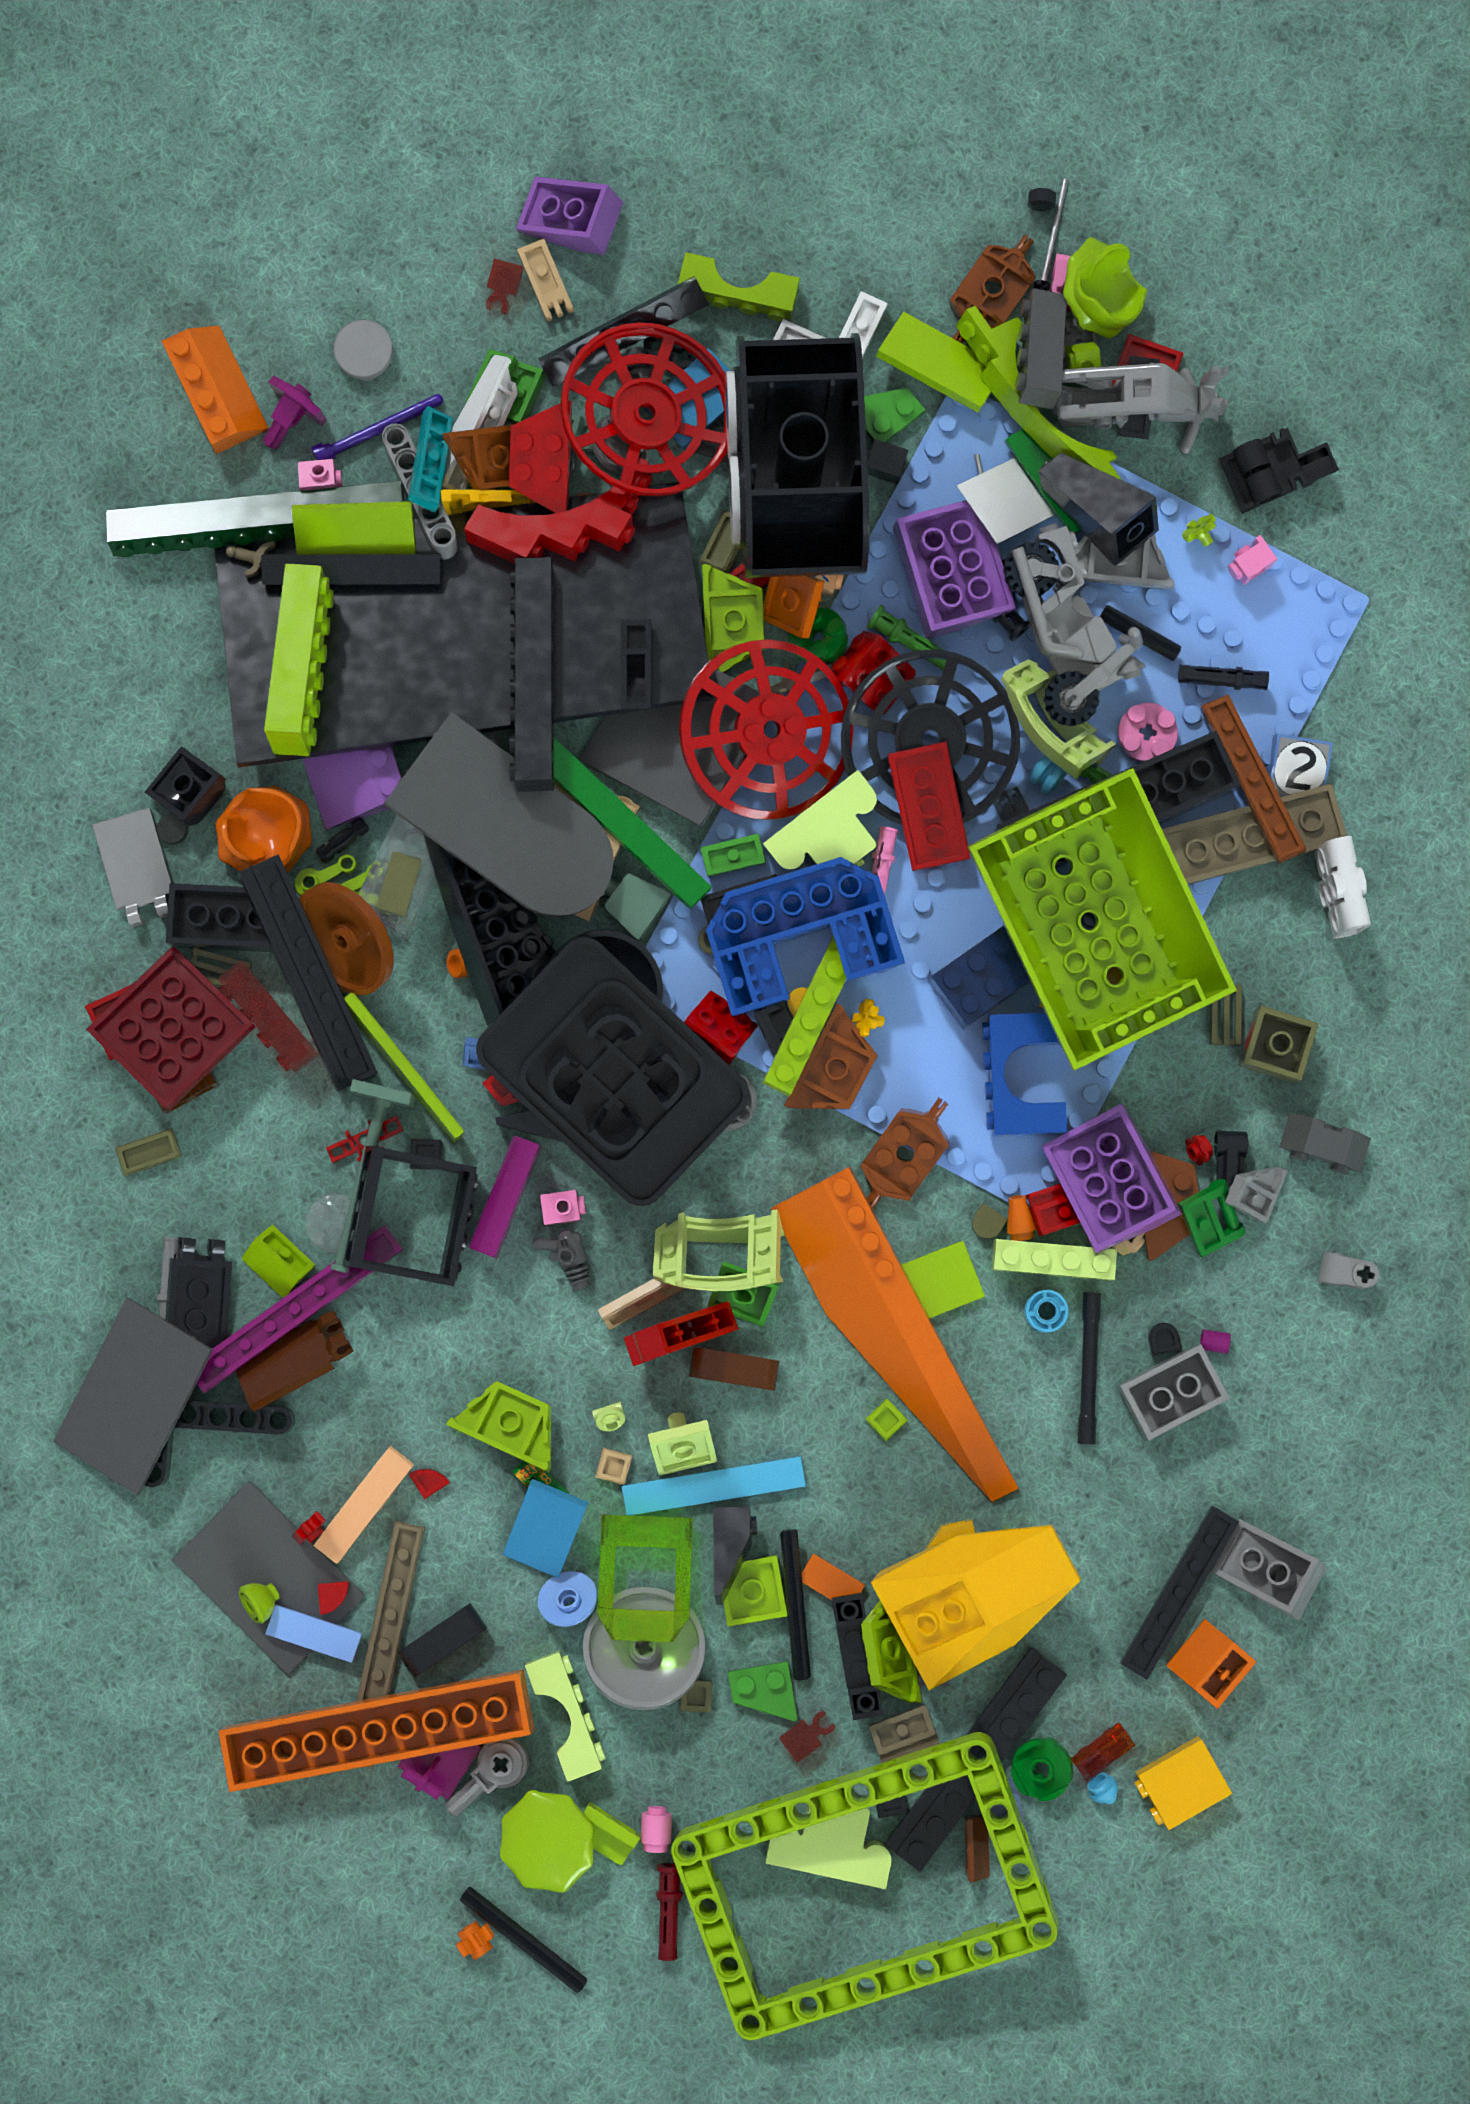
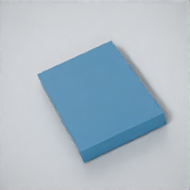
M709 348L707 349L718 361L725 374L726 371H731ZM698 359L684 370L693 379L695 384L711 376ZM677 377L667 385L674 394L687 389ZM718 387L702 394L706 408L705 429L710 428L724 415L723 403ZM691 400L681 405V422L696 426L697 414L695 404ZM644 407V410L653 418L651 410ZM676 433L672 439L685 450L693 438Z
M532 1479L502 1555L559 1578L589 1502Z

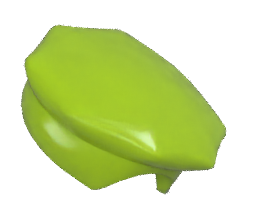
M1089 237L1068 259L1063 296L1079 326L1106 339L1114 338L1124 327L1129 326L1136 320L1143 309L1147 295V288L1139 284L1130 271L1128 260L1131 257V252L1126 245L1121 243L1108 245L1096 238Z
M530 1790L502 1818L500 1858L518 1878L523 1887L564 1893L593 1865V1825L570 1796Z

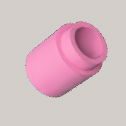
M648 1806V1811L642 1812L641 1843L644 1844L643 1851L651 1853L668 1852V1845L671 1844L672 1813L666 1812V1807Z

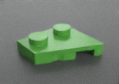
M908 388L864 396L866 433L873 441L877 439L887 443L925 413L924 407Z
M788 1661L728 1671L733 1703L791 1721H798Z

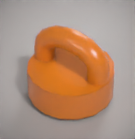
M451 950L446 959L449 974L456 979L469 977L460 950Z

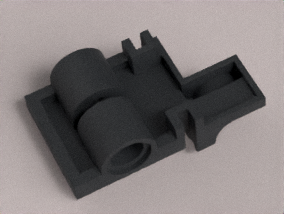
M1282 428L1279 429L1281 437L1279 439L1276 438L1273 432L1270 433V436L1261 440L1254 439L1235 448L1232 453L1219 458L1242 514L1297 490L1296 481L1298 480L1304 489L1318 479L1338 471L1339 468L1328 443L1326 442L1299 454L1289 429Z

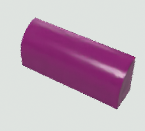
M513 1135L468 1248L498 1259L542 1149L539 1144Z

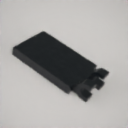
M178 1237L179 1259L170 1258L165 1320L191 1336H195L196 1339L213 1349L226 1340L232 1262L223 1261L226 1240L208 1239V1256L194 1255L195 1238Z

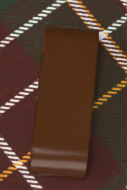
M693 1347L689 1377L775 1391L780 1361Z

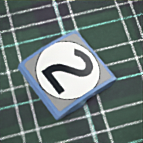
M1282 734L1273 735L1270 765L1265 768L1280 797L1326 785L1333 742Z

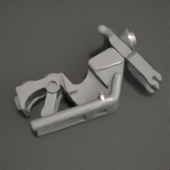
M1151 362L1150 364L1063 369L1062 383L1076 382V384L1088 388H1073L1062 385L1061 394L1053 409V415H1058V421L1062 427L1095 425V428L1098 429L1111 428L1112 424H1118L1121 429L1128 421V415L1148 414L1150 421L1154 419L1162 422L1188 421V427L1180 445V452L1188 454L1192 449L1200 429V424L1206 418L1219 422L1220 416L1225 415L1228 399L1219 398V393L1215 392V386L1228 375V367L1224 366L1222 369H1218V366L1211 367L1201 379L1199 388L1195 384L1189 369L1184 368L1179 374L1163 363L1154 364Z

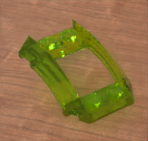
M601 1515L597 1615L611 1640L674 1642L690 1616L693 1518ZM616 1546L676 1548L674 1610L613 1608Z

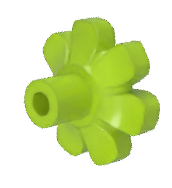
M1209 514L1200 517L1197 522L1195 520L1190 521L1186 524L1188 529H1185L1182 533L1183 539L1186 542L1198 539L1204 547L1210 545L1213 542V538L1209 531L1216 527L1214 523L1216 521L1215 516Z

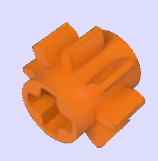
M474 1921L457 1933L461 1940L455 1946L463 1958L470 1954L473 1960H476L493 1948L489 1940L494 1938V1933L487 1923L480 1927L478 1922Z

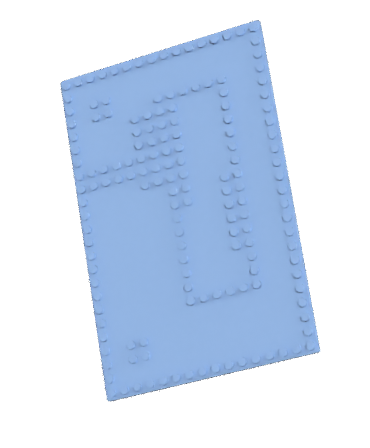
M948 396L945 397L869 536L866 574H849L830 608L837 612L846 623L847 646L851 644L855 636L864 630L881 635L900 655L913 652L897 641L896 643H890L888 637L876 629L867 628L868 623L880 605H883L885 607L884 610L897 619L903 618L906 620L905 622L908 623L907 627L926 638L892 528L897 518L965 501L966 499L957 485L978 476L974 458L975 454H980L983 473L1015 458L1005 444V439L1022 429V427L1010 416L1002 404L988 397L980 412L977 413ZM1110 463L1123 481L1156 497L1159 531L1155 533L1156 543L1162 551L1165 566L1170 578L1174 581V587L1172 590L1084 581L1083 586L1073 596L1079 595L1080 598H1084L1094 617L1100 616L1104 608L1110 605L1179 644L1182 648L1177 658L1171 661L1142 644L1140 648L1131 654L1132 657H1136L1145 664L1146 667L1140 669L1142 675L1128 680L1122 678L1099 691L1098 700L1100 702L1096 708L1097 711L1086 722L1097 729L1094 734L1105 743L1112 740L1116 745L1099 766L1096 763L1092 766L1095 768L1098 766L1114 775L1140 763L1126 755L1117 739L1119 722L1132 706L1141 703H1155L1174 714L1178 728L1174 749L1212 732L1200 710L1201 706L1228 694L1264 766L1270 765L1273 735L1282 734L1298 737L1369 602V598L1363 593L1269 544L1267 545L1277 558L1276 562L1271 568L1243 585L1240 580H1235L1231 576L1227 566L1236 558L1234 554L1242 547L1249 544L1252 548L1251 545L1256 537L1215 516L1216 521L1214 523L1216 527L1209 531L1213 538V542L1210 545L1204 547L1198 539L1186 542L1182 537L1183 531L1188 529L1186 524L1192 520L1197 522L1200 517L1210 513L1115 463ZM1054 514V516L998 543L1001 560L1006 559L1009 553L1018 545H1022L1024 542L1034 543L1035 537L1042 534L1041 528L1058 523L1059 528L1064 526ZM1082 531L1075 535L1077 543L1084 536ZM1047 545L1049 547L1048 549L1056 554V561L1058 560L1059 565L1061 566L1062 564L1058 558L1057 553L1049 545ZM1034 579L1035 583L1041 581V579ZM1054 585L1041 595L1044 602L1055 594L1053 591ZM1011 590L1016 606L1015 610L1025 621L1029 620L1022 597L1017 592ZM991 618L954 633L928 639L945 651L955 652L976 661L990 671L1000 681L1004 689L1005 686L1001 681L1004 672L1028 659L1038 663V667L1046 673L1053 670L1047 657L1039 652L1030 627L1015 641H1010L1007 631L999 622L995 623ZM1106 624L1117 643V651L1122 647L1118 638L1123 633ZM822 632L815 635L813 643L817 639L821 641L824 639ZM925 659L908 662L916 671L914 678L922 676L942 677L943 671ZM800 663L796 670V673H798L804 667V663ZM957 664L953 680L970 689L981 702L997 695L994 688L981 675L967 666ZM1179 664L1226 669H1235L1238 666L1243 667V670L1269 671V684L1267 690L1253 688L1234 690L1233 687L1178 683ZM827 677L820 681L811 682L822 696L828 713L843 710L841 700ZM923 685L912 688L910 691L918 705L934 703L939 686ZM842 686L848 701H850L854 693L849 688ZM1062 687V689H1061L1060 691H1061L1062 694H1063V693H1065V690H1064V688ZM950 689L946 706L957 713L958 716L974 707L963 695ZM804 690L796 704L803 712L804 717L819 715V710L814 700ZM1035 693L1028 695L1029 702L1041 721L1060 740L1066 743L1067 741L1057 732L1046 717ZM900 696L881 719L899 723L902 716L908 711ZM1085 698L1084 701L1082 700L1079 705L1073 708L1076 712L1083 708ZM859 701L855 712L873 716L874 712L864 702ZM1004 705L988 713L993 729L992 750L1009 754L1011 748V728L1008 714ZM978 718L964 726L966 742L983 747L984 730L982 721ZM768 721L764 729V733L768 738H773L777 734V726L772 721ZM1018 721L1020 727V750L1016 768L1001 796L987 810L977 817L964 822L968 846L994 833L997 824L1093 783L1089 781L1090 778L1088 777L1083 778L1079 776L1078 779H1075L1067 773L1054 791L1051 790L1047 796L1041 792L1042 784L1038 783L1034 786L1028 782L1031 776L1030 772L1044 754L1030 740ZM842 723L830 725V743L826 756L823 759L833 770H836L842 756ZM853 724L851 753L856 770L861 772L873 765L868 747L869 728ZM1146 725L1144 729L1139 730V733L1144 734V740H1149L1151 736H1155V731H1152L1151 726ZM822 726L807 729L804 746L814 754H817L821 743ZM928 730L922 735V742L924 745L939 743V735L933 730ZM878 731L877 746L881 759L887 757L888 753L896 752L895 735ZM966 754L962 755L957 764L953 766L961 781H964L973 772L980 758ZM797 755L792 760L784 763L786 781L798 776L809 766ZM988 762L980 778L967 789L974 805L981 802L995 788L1006 766ZM756 764L747 776L749 779L760 783L774 784L772 766ZM845 769L839 781L832 789L849 777ZM816 771L804 783L787 790L788 808L797 806L813 797L828 781ZM880 775L868 781L876 793V798L885 806L900 813L895 790ZM741 785L730 798L733 802L751 809L776 810L775 792H758ZM1239 787L1230 794L1162 822L1160 826L1161 829L1249 805ZM960 804L961 813H962V812H964V810H963V808H962V806H961V804ZM721 808L690 865L712 886L707 894L773 874L781 876L816 865L812 857L805 853L804 862L795 869L783 868L763 844L800 814L783 819L761 820L746 818ZM874 809L866 814L857 813V818L874 838L876 846L880 826L899 830L893 856L896 857L895 863H891L885 899L905 964L879 975L874 973L851 981H847L846 978L824 1027L837 1003L843 1007L845 1013L852 1021L853 1014L859 1013L858 1006L866 998L874 1000V1006L879 1007L877 1015L884 1016L885 1022L881 1028L870 1029L869 1036L864 1037L878 1056L849 1110H835L882 1135L901 1108L926 1113V1111L931 1109L937 1098L940 1097L943 1100L938 1108H940L944 1101L949 1104L938 1118V1123L946 1133L950 1145L936 1162L937 1165L1008 1202L1009 1197L1027 1195L1060 1184L1042 1146L1063 1134L992 1137V1130H987L986 1112H991V1101L985 1100L984 1086L985 1082H990L989 1070H984L983 1052H988V1040L982 1039V1022H987L988 1015L1045 1013L1044 1009L1038 1008L1040 1001L1031 982L964 1030L928 982L932 975L1004 925L972 857L968 860L912 871L903 826L887 819ZM759 834L766 864L707 878L701 847ZM876 847L862 858L865 863L860 868L869 872L872 871L874 860L871 859L872 852L876 851ZM1070 863L1056 868L1057 873L1060 875L1068 874ZM1224 875L1188 885L1202 916ZM674 895L645 948L655 959L661 973L663 983L662 1002L684 1022L709 991L715 992L726 1001L727 999L714 956L704 953L699 946V934L704 927L708 926L701 901L690 910ZM831 927L774 945L789 995L797 988H808L833 936ZM786 1000V1001H783V1002L785 1003V1005H786V1008H787V1010H788V1012H789L791 1018L793 1019V1016L791 1015V1013H790V1011H789V1009H788V1006H787V1000ZM757 1012L746 1014L750 1017V1019L756 1022L754 1014ZM758 1026L736 1057L767 1073L774 1057ZM1136 1041L1075 1071L1071 1069L1061 1045L1022 1047L1009 1055L1004 1067V1079L1010 1092L1022 1101L1028 1103L1066 1102L1067 1132L1097 1117ZM902 1145L914 1152L913 1148L909 1145ZM1026 1199V1200H1027L1028 1207H1029V1209H1030L1031 1207H1030L1029 1201H1028V1199Z

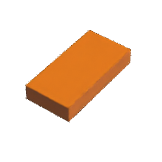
M814 1553L801 1572L802 1583L832 1600V1597L860 1593L865 1587V1584Z

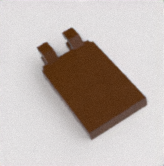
M334 1310L320 1316L318 1320H310L295 1328L235 1371L248 1405L253 1412L335 1369L332 1362L339 1361L354 1352L350 1341L346 1339L343 1333L345 1330L343 1324L337 1318Z

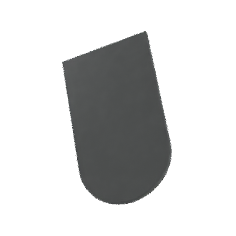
M451 712L438 731L433 734L432 739L404 777L399 780L398 785L384 802V805L527 909L541 915L563 917L580 913L589 908L605 894L613 871L612 847L603 827L590 813L556 788H554V791L518 792L515 781H510L509 765L510 763H515V758Z

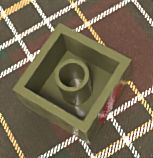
M1262 1005L1255 1009L1238 1066L1294 1084L1302 1081L1319 1023Z

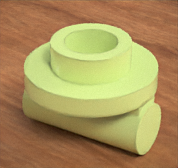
M621 1402L592 1411L596 1426L602 1431H614L625 1422Z

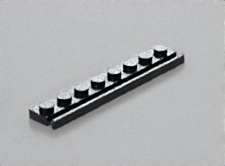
M279 854L238 871L237 874L335 1090L340 1092L344 1088L351 1086L353 1079L363 1081L377 1074Z
M1031 1647L966 1735L982 1732L990 1736L1002 1763L1067 1674ZM975 1745L970 1748L971 1753L976 1757L986 1755V1751L982 1746ZM968 1775L924 1789L884 1844L921 1872L976 1798Z

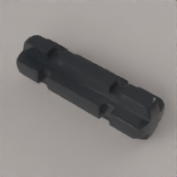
M361 817L351 822L352 826L349 828L346 826L330 838L327 845L322 844L316 849V854L322 862L327 863L334 858L336 852L339 854L357 840V836L360 835L361 837L369 831V826Z

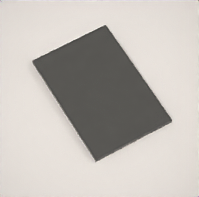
M126 1297L53 1442L105 1474L119 1485H122L136 1495H140L214 1349L155 1314L149 1308Z
M248 1481L197 1535L188 1541L187 1545L172 1561L289 1675L302 1660L308 1657L312 1650L266 1635L271 1616L263 1624L253 1621L240 1601V1587L250 1583H260L265 1586L271 1583L278 1591L280 1597L275 1601V1605L278 1604L338 1624L346 1615H349L350 1611L362 1600L365 1594L321 1551L314 1547L313 1543L310 1544L306 1540L302 1545H299L292 1537L298 1528L259 1489ZM349 1581V1590L341 1605L332 1612L320 1615L318 1584Z

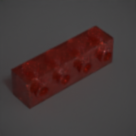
M240 960L218 978L222 984L218 988L220 992L230 1002L234 999L241 1007L240 1011L260 1030L256 1035L267 1048L273 1046L279 1053L276 1060L286 1072L292 1069L293 1072L298 1073L320 1055L245 962Z

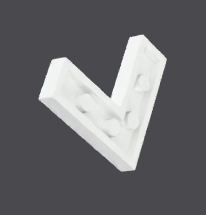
M861 291L839 338H850L851 333H859L863 359L888 303ZM783 319L773 340L821 339L825 337Z

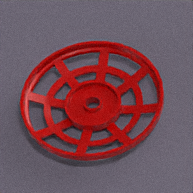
M641 322L623 324L607 329L592 338L581 348L571 362L563 381L560 396L564 430L570 445L579 459L592 473L606 483L637 495L663 496L676 494L690 489L706 479L728 451L726 374L715 357L689 335L660 324ZM630 336H651L663 340L657 356L652 354H631L622 357L616 339ZM676 344L683 347L694 355L706 367L711 376L695 384L693 379L682 368L669 361L673 345ZM605 345L611 362L597 373L590 386L575 379L576 372L585 359L596 349ZM648 364L654 367L650 378L632 379L627 366ZM665 370L677 377L687 389L674 394L667 385L661 382ZM615 371L622 384V387L615 396L612 397L598 391L604 379ZM715 387H718L724 408L723 433L705 429L706 408L702 394ZM570 390L586 398L585 418L589 433L577 437L573 433L569 418ZM691 400L695 404L697 414L696 426L681 422V405ZM594 402L610 409L611 424L597 429L594 418ZM642 407L650 409L653 413V419H642L638 409ZM676 433L693 438L687 449L677 457L674 456L667 445ZM618 435L629 445L626 459L615 453L604 440ZM701 441L719 444L717 452L709 464L690 479L681 464L685 463L695 453ZM596 443L598 448L610 460L623 467L620 481L598 468L586 456L582 448ZM656 449L664 463L655 465L638 464L640 450ZM669 470L679 483L672 487L659 489L640 488L631 485L634 472L654 474Z
M770 639L753 640L734 645L717 654L706 663L694 677L686 692L679 721L680 747L685 764L693 780L703 793L717 805L731 813L761 820L783 819L800 814L829 793L839 781L845 769L842 756L836 770H833L823 759L826 756L830 743V725L843 722V717L849 703L848 697L832 670L816 655L803 647L785 641ZM761 649L786 650L807 659V662L800 674L782 667L765 666ZM749 651L753 669L736 676L724 688L709 679L711 674L727 660L740 653ZM817 667L833 684L841 700L843 710L828 713L822 696L814 685L810 683ZM768 675L781 676L795 682L787 696L771 692ZM756 678L759 695L745 703L732 694L743 683ZM701 689L717 698L710 716V735L692 738V713L697 696ZM804 690L814 700L819 710V715L804 717L803 712L796 704ZM726 704L738 712L734 730L720 733V717ZM768 721L774 722L777 726V734L773 738H768L764 733V725ZM853 724L851 725V731H850V748H851V749H852V740H853ZM822 726L821 743L817 754H814L804 746L807 729ZM737 742L739 749L746 756L738 769L734 768L722 748L723 744ZM712 747L719 765L731 777L720 792L713 787L703 774L695 756V749ZM797 755L809 766L798 776L786 781L784 763L792 760ZM756 764L772 766L774 784L760 783L749 779L747 776ZM816 771L828 781L813 797L797 806L788 808L787 790L804 783ZM741 785L758 792H775L776 810L751 809L733 802L730 798Z

